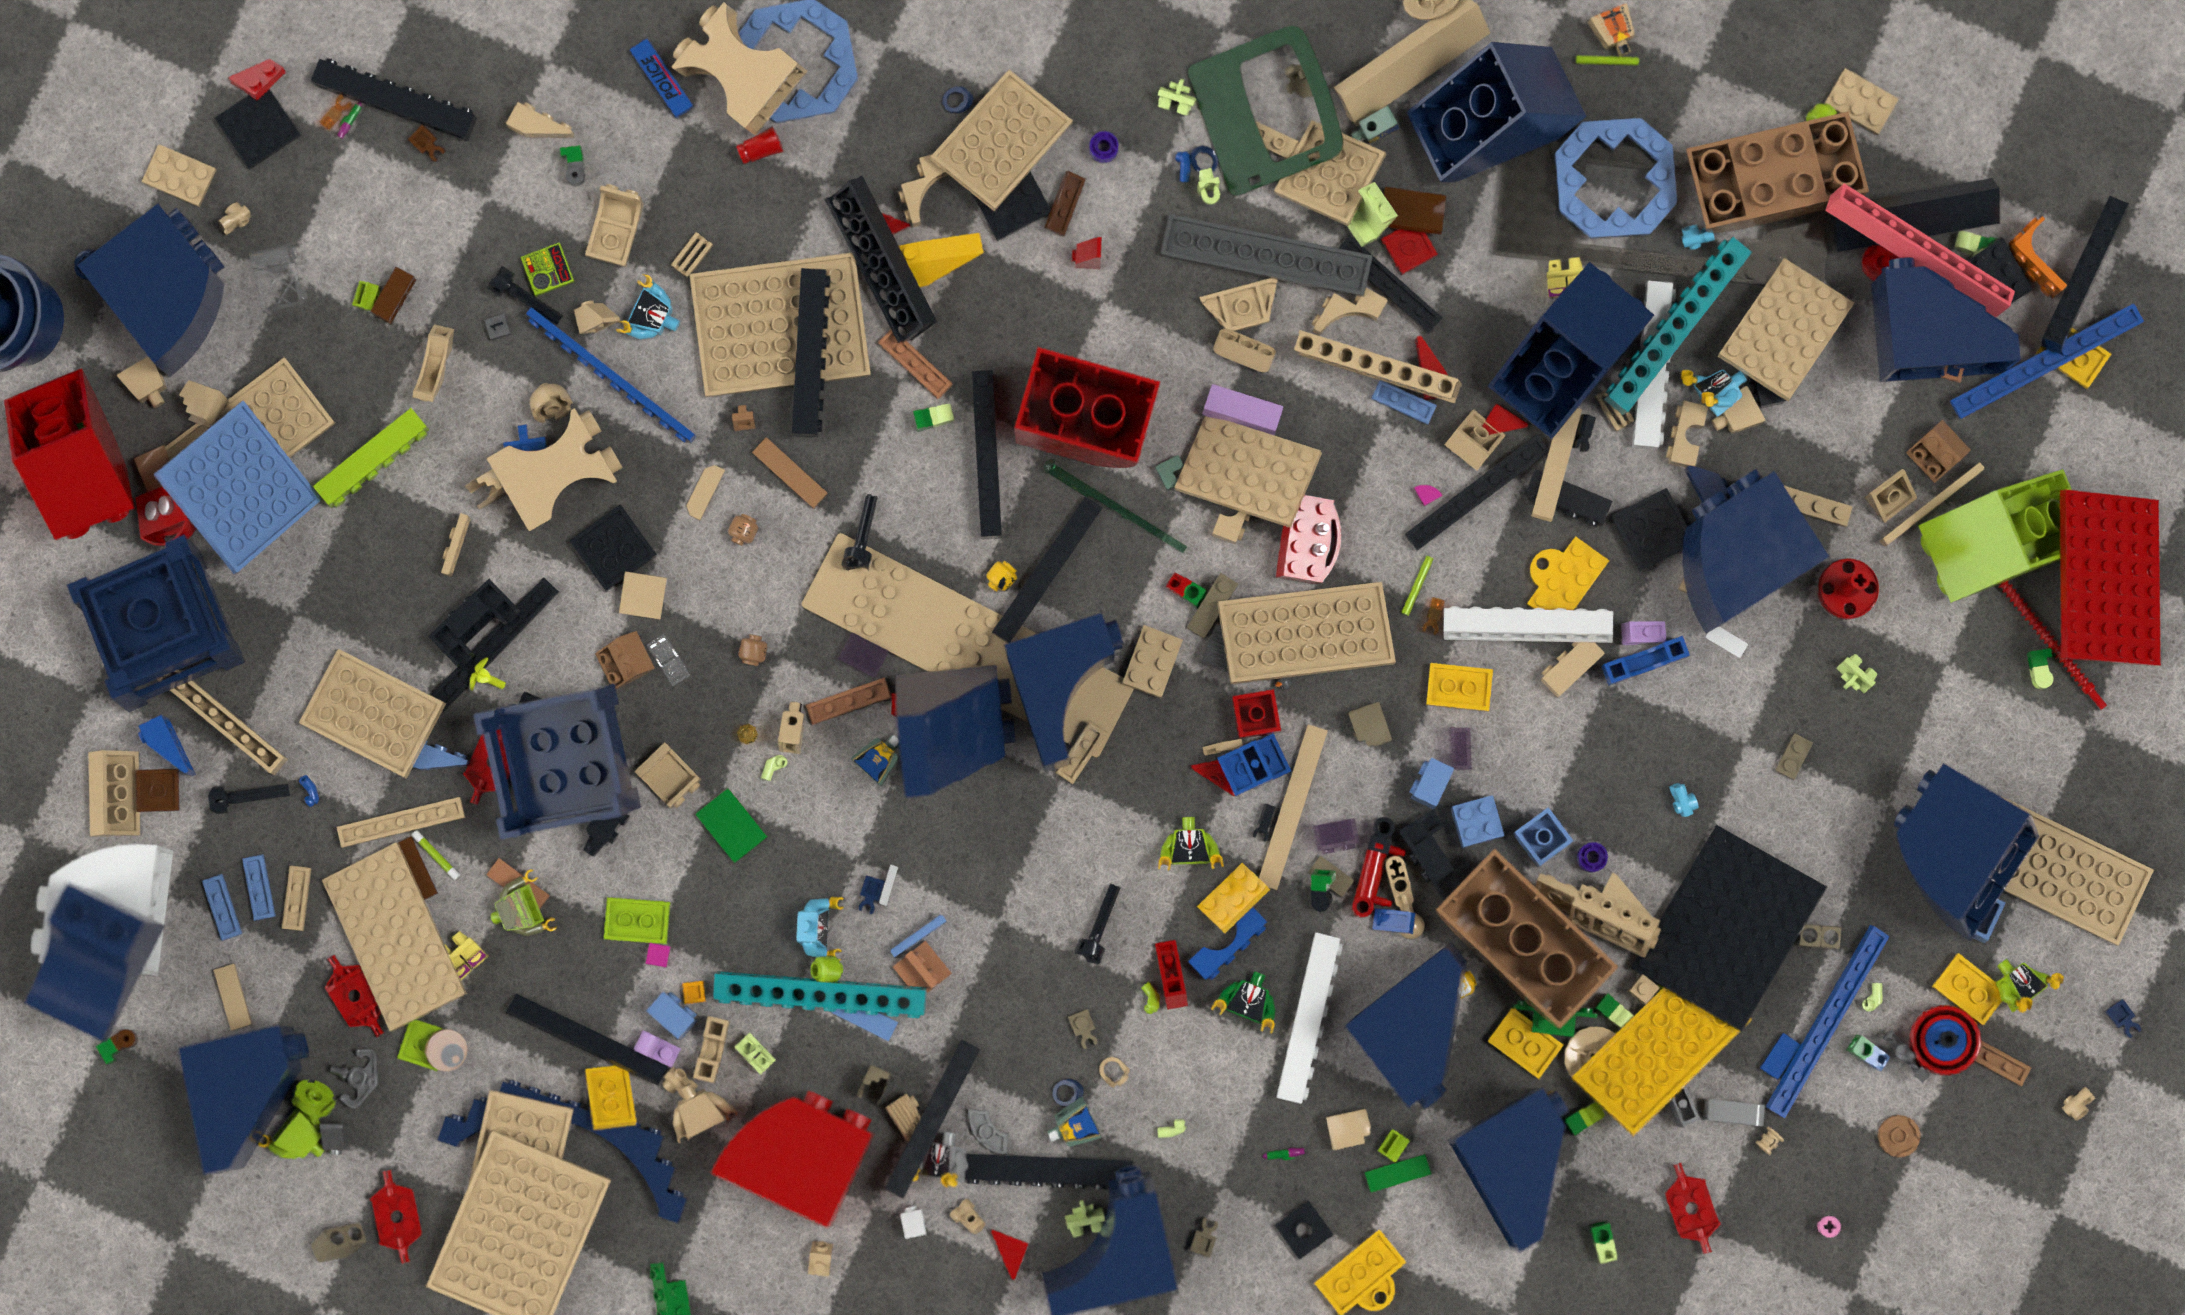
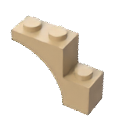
M933 154L919 158L920 164L917 165L920 177L924 176V178L901 184L902 191H898L901 202H906L908 210L904 211L907 223L912 222L913 227L921 225L920 205L926 191L937 180L949 175L930 160Z
M1368 288L1365 289L1364 297L1356 296L1354 300L1357 303L1356 305L1334 293L1332 298L1328 296L1322 305L1325 308L1322 315L1317 314L1312 323L1315 326L1313 332L1320 336L1331 323L1347 316H1364L1377 321L1388 300Z
M433 325L428 335L426 353L418 381L413 390V398L420 399L421 401H434L444 382L446 360L452 351L454 329Z

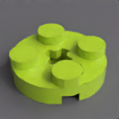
M308 1080L301 1081L293 1092V1105L314 1120L329 1115L336 1104V1100H333L334 1094L332 1090L319 1081L314 1083H307Z

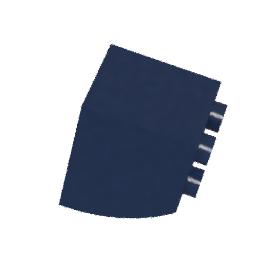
M156 204L77 266L152 362L171 377L198 351L216 320L224 292V283L217 273L225 268V266L202 239L195 245L191 242L200 234L177 207L167 213L159 204Z
M1589 262L1540 317L1489 383L1488 387L1553 439L1654 317V314L1639 299L1632 297L1616 284L1606 272L1599 270Z
M1755 469L1726 488L1731 499L1728 500L1723 491H1720L1691 510L1697 520L1686 527L1682 566L1689 601L1695 616L1706 634L1829 557L1775 471L1762 478L1758 470Z
M1943 763L1937 773L1931 769L1925 773L1917 788V791L1922 793V796L1914 808L1907 804L1901 809L1895 819L1894 826L1899 829L1897 839L1902 855L1927 903L1950 928L1971 941L2040 836L2030 813Z

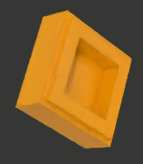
M704 981L682 983L684 1004L706 1002Z

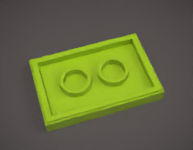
M607 897L603 939L667 944L671 902Z

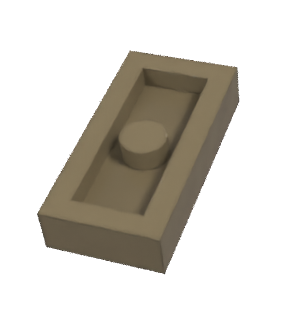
M1794 733L1775 771L1791 780H1795L1813 742Z

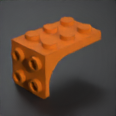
M2043 216L2039 220L2035 217L2022 229L2025 233H2018L2008 245L2018 265L2026 271L2025 275L2032 282L2036 281L2041 286L2040 290L2044 295L2054 298L2067 284L2033 250V232L2045 220Z

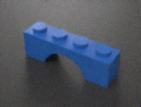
M1680 636L1639 653L1605 663L1601 668L1607 684L1610 686L1689 657L1690 654L1683 636Z
M1252 907L1235 923L1236 937L1230 946L1222 950H1210L1203 947L1188 963L1204 980L1208 977L1212 980L1220 973L1218 968L1223 963L1227 966L1236 958L1233 954L1238 949L1243 951L1251 943L1249 939L1254 934L1258 937L1266 929L1264 925L1267 921Z

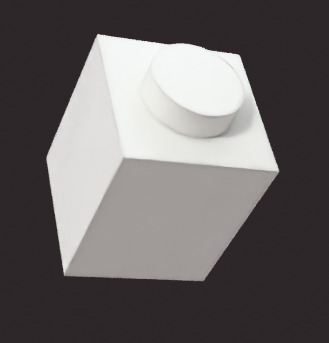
M917 1206L904 1208L905 1212L900 1213L905 1239L926 1235L922 1209L917 1210Z

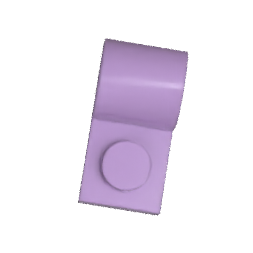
M1665 621L1622 623V645L1666 642Z
M643 1030L634 1050L672 1068L681 1048Z

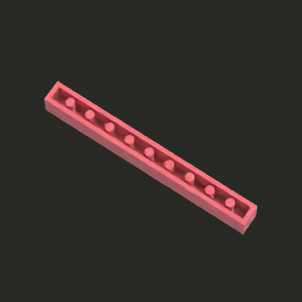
M1845 183L1830 195L1825 211L1898 257L1914 258L1915 267L1925 266L1949 280L1955 289L1984 305L1987 313L1998 317L2011 306L2015 293L2014 290Z

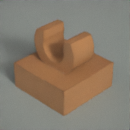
M746 405L738 406V413L732 414L734 430L755 429L753 411L747 412Z

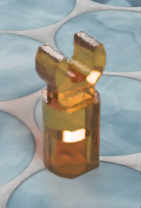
M342 95L336 98V105L334 107L331 106L319 121L329 131L343 116L342 113L350 110L352 107L350 101L345 106L341 105V101L344 99Z
M1435 597L1431 598L1426 616L1428 622L1423 625L1422 632L1425 633L1426 628L1432 626L1434 628L1433 635L1435 636L1438 633L1437 621L1439 622L1441 619L1445 600Z

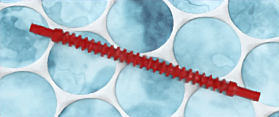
M2009 580L1999 584L1998 588H2002V593L2005 592L2007 594L2006 597H2010V602H2014L2013 606H2017V611L2022 612L2021 616L2026 617L2025 621L2028 620L2030 622L2028 625H2032V630L2037 631L2036 635H2040L2041 640L2044 639V644H2048L2047 648H2051L2052 654H2056L2055 658H2059V663L2062 662L2064 664L2063 668H2067L2066 672L2071 673L2070 677L2074 676V681H2078V686H2082L2081 690L2083 693L2088 694L2100 710L2105 708L2107 704L2094 689L2095 685L2092 682H2088L2089 678L2084 677L2085 673L2080 672L2081 668L2076 667L2077 663L2074 664L2073 659L2061 658V645L2057 644L2058 640H2054L2055 636L2050 635L2051 631L2046 630L2047 626L2042 625L2043 621L2040 622L2038 620L2039 617H2035L2036 613H2032V608L2027 607L2028 603L2023 602L2024 598L2019 597L2020 593L2017 594V589L2012 588L2013 584H2009Z

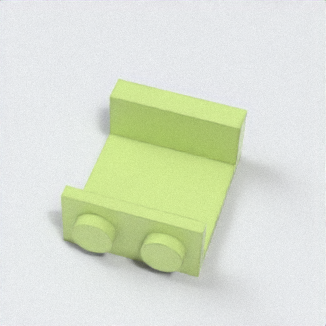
M1375 182L1359 189L1358 192L1363 200L1348 226L1361 247L1375 241L1398 216Z

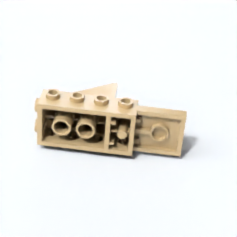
M1540 873L1535 888L1557 909L1570 914L1569 920L1575 926L1644 958L1650 948L1654 949L1661 931L1658 928L1660 920L1649 914L1617 874L1612 873L1601 893L1595 887L1582 884L1578 891L1570 884H1563L1551 875ZM1642 939L1645 943L1641 944L1638 940Z

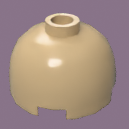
M552 383L540 385L530 397L531 413L534 419L541 423H546L545 419L554 416L555 420L563 418L571 411L570 405L573 404L567 390L558 384Z

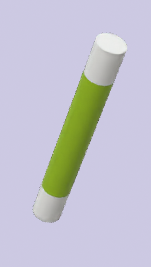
M418 830L412 833L411 836L454 881L460 877V874Z

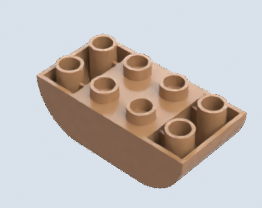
M1849 111L1686 149L1705 228L1709 233L1741 230L1826 210L1830 195L1844 183L1862 195L1869 192Z

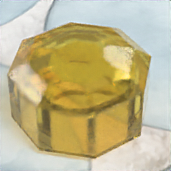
M750 724L740 726L737 732L739 741L746 745L755 743L758 737L756 727Z

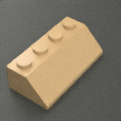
M101 750L88 752L90 836L140 835V812H136V770H139V751Z

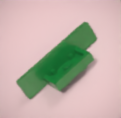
M1517 1000V1004H1512L1511 1007L1513 1009L1533 1011L1531 1032L1574 1037L1576 1016L1597 1018V1014L1592 1013L1593 1009L1580 1008V1012L1576 1011L1561 1028H1557L1538 1014L1525 1001Z
M664 1263L651 1264L650 1277L654 1285L653 1298L657 1305L656 1315H691L686 1280L666 1283Z

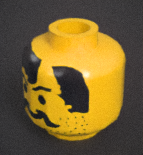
M1005 560L1003 562H996L986 574L989 580L988 586L996 592L999 589L1007 591L1017 580V575L1015 574L1017 570Z

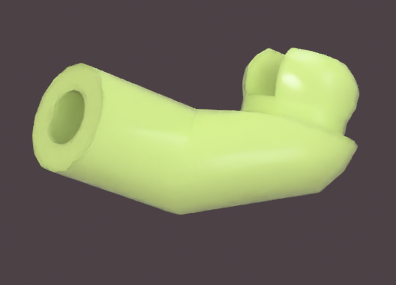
M777 755L768 759L761 778L771 781L775 770L786 767L788 763L786 757Z
M1872 983V994L1862 1002L1863 1009L1868 1012L1874 1011L1883 1002L1882 983Z
M1183 1119L1174 1120V1126L1157 1127L1158 1138L1174 1137L1186 1130Z

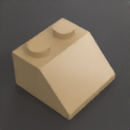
M1473 409L1449 438L1445 446L1467 462L1468 465L1478 470L1506 435L1499 433L1497 430H1495L1497 434L1489 435L1488 431L1482 427L1483 423H1486L1492 429L1494 428Z

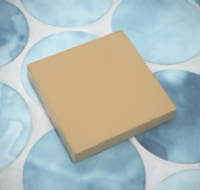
M625 571L619 613L661 619L667 578Z

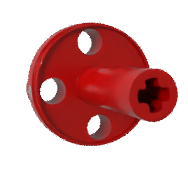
M1846 558L1837 560L1824 569L1819 577L1816 592L1821 605L1829 614L1836 618L1851 620L1863 616L1872 609L1878 598L1879 583L1874 571L1867 564L1860 560ZM1844 563L1851 565V573L1843 571L1842 566ZM1824 584L1831 586L1832 593L1830 595L1823 592L1822 586ZM1869 584L1874 588L1872 594H1868L1864 590ZM1848 604L1853 607L1854 612L1852 615L1845 613V605Z

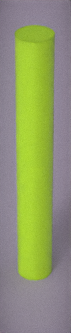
M1576 55V64L1638 65L1639 57Z
M1425 557L1402 609V614L1409 616L1434 560L1432 557Z

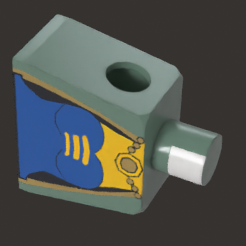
M1386 106L1361 120L1359 123L1362 128L1351 133L1354 139L1361 142L1368 139L1370 144L1400 130V127L1390 108ZM1377 126L1375 131H1369L1370 127Z
M892 734L884 743L877 737L852 756L851 760L882 786L900 759L894 752L900 745L899 739Z
M1083 1096L1055 1114L1058 1126L1047 1131L1052 1142L1064 1137L1068 1147L1101 1138L1100 1131Z

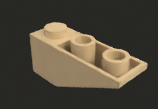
M518 102L506 122L509 129L526 138L574 137L571 126L564 122L556 123L553 121L554 118L545 112L539 114L535 111V107L526 102L524 105Z

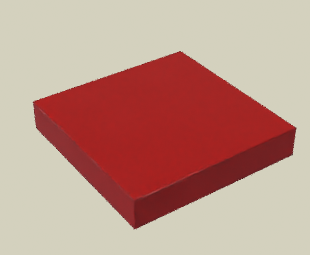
M1398 229L1381 239L1401 275L1438 255L1425 232Z

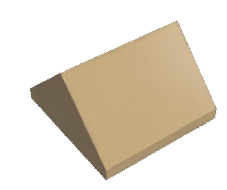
M1901 469L1869 493L1865 499L1885 523L1916 500L1917 496L1905 470Z

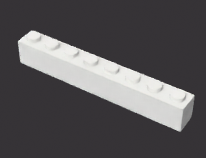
M1648 281L1646 283L1644 306L1654 314V317L1642 330L1640 352L1645 347L1643 342L1650 334L1653 336L1657 332V329H1655L1656 325L1661 319L1666 320L1670 315L1668 310L1671 307V301L1675 302L1676 289H1673V283ZM1660 336V342L1663 345H1668V339L1665 336ZM1648 352L1649 360L1655 361V354ZM1666 364L1636 401L1632 448L1657 450L1659 445H1663L1664 433L1660 431L1661 424L1665 423L1666 413L1662 412L1663 404L1667 402V391H1664V384L1668 383L1669 371H1666ZM1639 368L1638 377H1643V371Z
M1457 606L1444 608V640L1612 643L1613 611L1606 609L1587 611L1582 608L1576 610H1566L1563 608L1555 610H1545L1543 608L1524 610L1520 607L1513 609L1471 607L1466 609Z
M1320 933L1314 934L1276 1098L1302 1104L1303 1100H1307L1309 1088L1306 1087L1307 1079H1312L1314 1067L1310 1066L1312 1058H1317L1319 1047L1315 1045L1317 1038L1321 1039L1324 1026L1320 1025L1322 1017L1326 1018L1328 1005H1325L1327 997H1331L1333 985L1330 984L1332 976H1336L1338 964H1335L1336 955H1341L1343 944L1339 943L1340 938Z

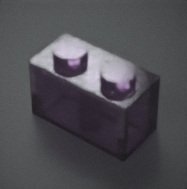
M1355 818L1312 827L1317 852L1322 851L1323 855L1335 853V849L1343 847V851L1356 849L1355 845L1360 843Z

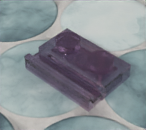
M852 632L838 660L876 679L889 651Z

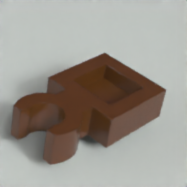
M424 124L408 138L422 154L428 151L430 158L435 162L439 160L434 154L436 150H439L442 154L446 152L444 147L435 144L438 138Z

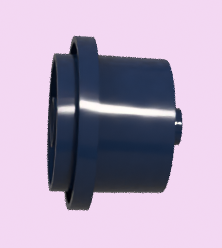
M0 255V372H5L17 366L34 365L45 359L55 349L63 331L64 310L54 288L44 280L39 279L28 265L18 259Z

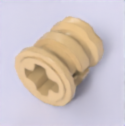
M1767 1127L1768 1132L1766 1134L1763 1133L1762 1139L1760 1141L1757 1140L1755 1143L1765 1153L1770 1155L1772 1153L1771 1150L1778 1147L1777 1143L1784 1140L1776 1131Z

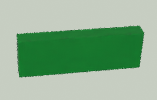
M1423 1154L1364 1172L1370 1193L1431 1175L1426 1155Z

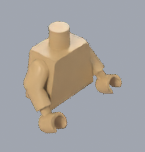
M691 1083L686 1084L680 1088L684 1099L678 1102V1107L674 1110L673 1127L676 1132L677 1141L681 1143L680 1138L687 1137L690 1140V1137L724 1121L725 1118L730 1120L728 1116L730 1113H735L736 1115L738 1113L733 1105L728 1104L724 1098L717 1094L707 1092L705 1089L696 1093Z

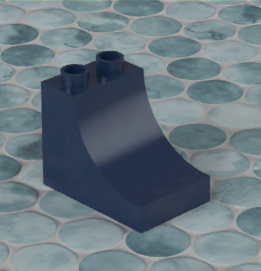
M1102 613L1005 644V653L1045 773L1069 765V756L1064 741V722L1074 695L1091 675L1104 666L1113 663L1115 651L1123 648V640L1116 620L1105 623Z
M66 883L47 921L50 926L48 947L37 978L24 1004L95 1039L107 1042L165 925L90 888Z
M1137 1165L1117 1170L1115 1172L1117 1179L1108 1181V1212L1096 1239L1073 1261L1054 1270L1042 1272L1051 1315H1072L1178 1290L1150 1171L1142 1173L1140 1166Z

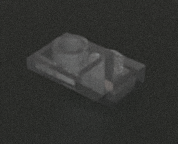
M665 634L647 644L654 659L672 686L690 676Z

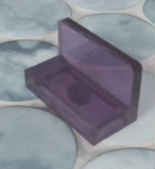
M1449 728L1450 767L1454 768V770H1472L1470 728Z

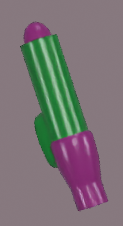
M361 102L355 104L349 115L344 116L342 119L341 127L337 134L341 139L350 130L362 109Z
M1304 1147L1270 1151L1265 1153L1263 1158L1268 1160L1281 1158L1283 1160H1292L1296 1156L1305 1154Z

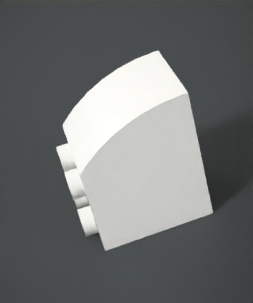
M133 844L115 846L82 856L51 875L49 886H40L37 895V910L45 912L43 929L36 928L33 932L31 951L32 954L40 955L39 963L43 962L49 943L50 926L47 921L66 883L90 888L164 925L173 850L157 845ZM163 931L141 975L158 976Z

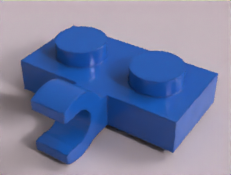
M527 424L518 425L520 440L503 442L504 448L510 445L524 451H538L547 448L545 437L528 438Z

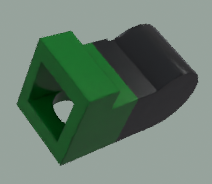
M1315 869L1311 874V904L1316 911H1326L1333 901L1330 884L1336 879L1335 870Z

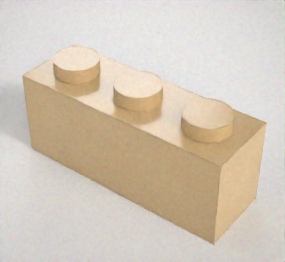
M1574 642L1572 644L1574 648L1569 653L1565 650L1557 658L1558 664L1554 667L1549 665L1542 672L1544 677L1541 681L1557 698L1605 654L1595 642Z

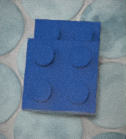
M1274 733L1258 741L1254 740L1217 758L1235 797L1291 772Z

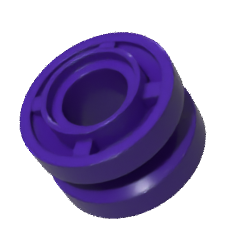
M1107 131L1096 133L1090 141V154L1092 158L1099 163H1109L1116 158L1119 148L1117 138ZM1101 143H1107L1110 149L1103 152L1099 150L1098 146Z
M1596 842L1583 845L1577 853L1578 865L1586 872H1597L1603 869L1608 861L1607 850ZM1589 852L1597 854L1598 860L1596 863L1588 861L1587 854Z

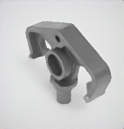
M1894 1030L1884 1035L1883 1039L1888 1040L1895 1048L1897 1057L1903 1060L1905 1064L1907 1063L1913 1070L1914 1077H1917L1921 1082L1930 1077L1925 1068L1917 1063L1915 1060L1916 1056L1911 1049L1899 1039Z
M372 1049L356 1050L357 1057L363 1058L368 1056L370 1058V1062L365 1068L354 1067L348 1070L349 1066L347 1065L343 1068L335 1065L331 1067L330 1073L340 1076L339 1078H342L341 1081L347 1078L350 1086L357 1088L358 1096L356 1100H351L347 1094H343L339 1098L350 1108H358L378 1085L377 1054Z

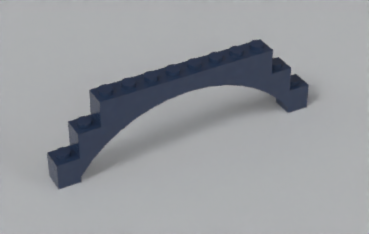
M509 1079L508 1082H502L500 1092L574 1108L571 1123L600 1135L621 1150L638 1168L648 1183L659 1208L658 1217L680 1223L688 1198L683 1197V1192L672 1189L671 1193L668 1192L676 1167L672 1166V1161L663 1158L660 1159V1162L656 1161L665 1137L660 1135V1130L649 1127L647 1131L640 1128L641 1124L637 1122L633 1126L594 1130L590 1106L586 1110L580 1108L581 1103L569 1100L566 1103L560 1101L561 1096L552 1093L545 1096L540 1094L541 1089L529 1086L528 1089L520 1087V1082ZM481 1096L480 1100L474 1099L466 1122L463 1121L464 1117L452 1114L451 1117L445 1116L437 1141L460 1147L462 1141L480 1132L488 1098Z

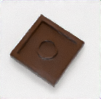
M179 769L136 770V812L180 811Z

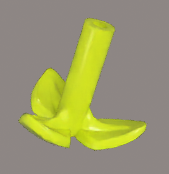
M487 657L474 667L476 672L471 674L469 683L471 691H473L476 681L479 683H489L500 689L505 687L506 682L490 675L483 668L488 661Z

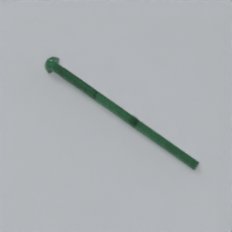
M1049 459L1044 463V471L1047 474L1049 473L1086 497L1090 495L1121 514V517L1132 521L1178 551L1184 553L1187 546L1054 464L1055 459Z

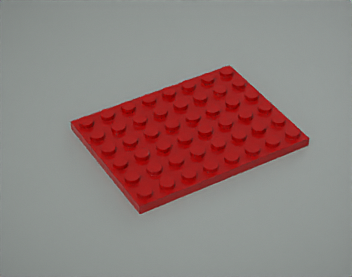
M2066 489L2060 490L2061 658L2161 666L2159 500Z

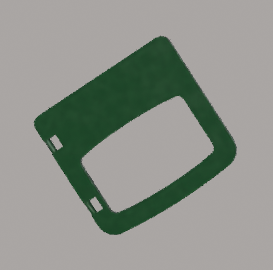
M1287 26L1190 66L1188 70L1189 78L1231 194L1241 196L1262 186L1309 169L1312 166L1334 159L1342 151L1344 140L1327 82L1306 33L1299 27ZM1291 45L1310 86L1325 140L1320 146L1282 161L1274 162L1255 121L1243 83L1241 65L1258 56L1283 46ZM1319 151L1321 158L1310 162L1308 155ZM1260 175L1261 182L1251 185L1249 179Z

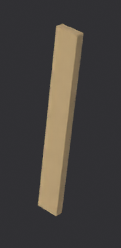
M1309 724L1303 737L1259 875V879L1268 888L1276 891L1328 730Z

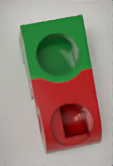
M1175 572L1165 586L1196 609L1200 607L1208 594L1206 589Z

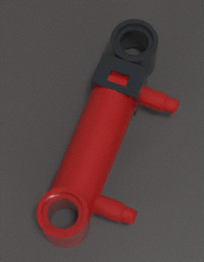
M1381 817L1375 821L1373 825L1374 835L1370 836L1351 908L1353 914L1359 918L1368 917L1373 911L1374 904L1384 907H1391L1392 905L1391 900L1377 896L1388 853L1405 856L1406 851L1392 846V840L1387 839L1395 830L1394 822L1388 817ZM1382 822L1389 825V832L1386 834H1382L1378 830V825ZM1363 901L1367 903L1368 910L1366 913H1361L1357 910L1358 902Z

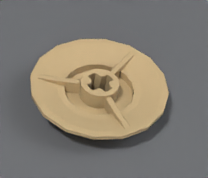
M1404 0L1403 4L1405 11L1411 17L1420 20H1432L1449 12L1459 0Z
M1588 1027L1578 1031L1569 1040L1565 1049L1564 1063L1570 1077L1572 1078L1592 1058L1590 1055H1595L1615 1033L1604 1027Z

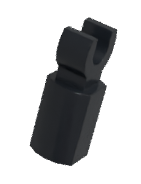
M1588 414L1581 415L1576 433L1577 438L1574 439L1572 448H1579L1581 443L1582 452L1589 450L1590 443L1588 440L1591 438L1596 417Z
M1264 804L1258 821L1260 826L1254 830L1253 838H1256L1258 832H1263L1265 835L1263 841L1266 842L1268 840L1269 833L1267 830L1272 827L1278 811L1277 807Z

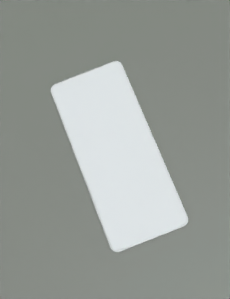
M1721 627L1713 629L1706 635L1707 639L1739 658L1748 646L1746 642Z
M890 865L879 904L887 906L898 869L894 865Z

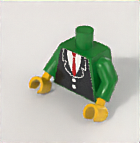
M1254 971L1250 983L1241 980L1240 982L1230 984L1221 992L1219 998L1211 1007L1212 1010L1215 1007H1219L1221 1009L1219 1015H1222L1226 1010L1262 1024V1032L1264 1027H1269L1271 1029L1270 1033H1273L1276 1010L1269 990L1262 988L1266 976Z

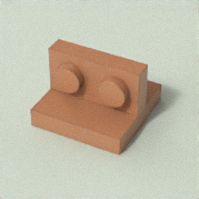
M926 941L913 951L911 950L905 955L906 957L893 966L907 986L927 987V993L952 974Z

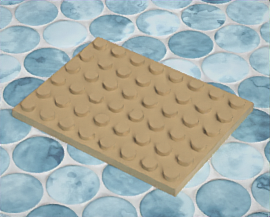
M845 253L690 274L705 397L794 386L801 268L826 269L827 275L831 276L830 288H826V296L830 297L829 309L825 308V316L828 317V329H824V337H827V350H823L822 357L826 358V370H822L821 378H825V382L871 376L857 266L853 254Z
M493 1130L426 1287L492 1315H554L611 1179Z

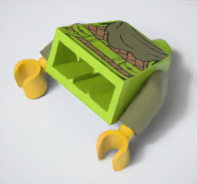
M531 869L526 872L524 877L520 876L505 885L499 895L500 900L495 903L497 911L491 913V920L494 924L502 923L506 931L513 930L514 933L523 936L542 933L545 929L554 931L557 926L548 927L547 925L549 921L555 920L553 917H549L545 923H541L544 919L530 884H525L528 881L535 882L538 877L533 880L528 878V874L534 871Z

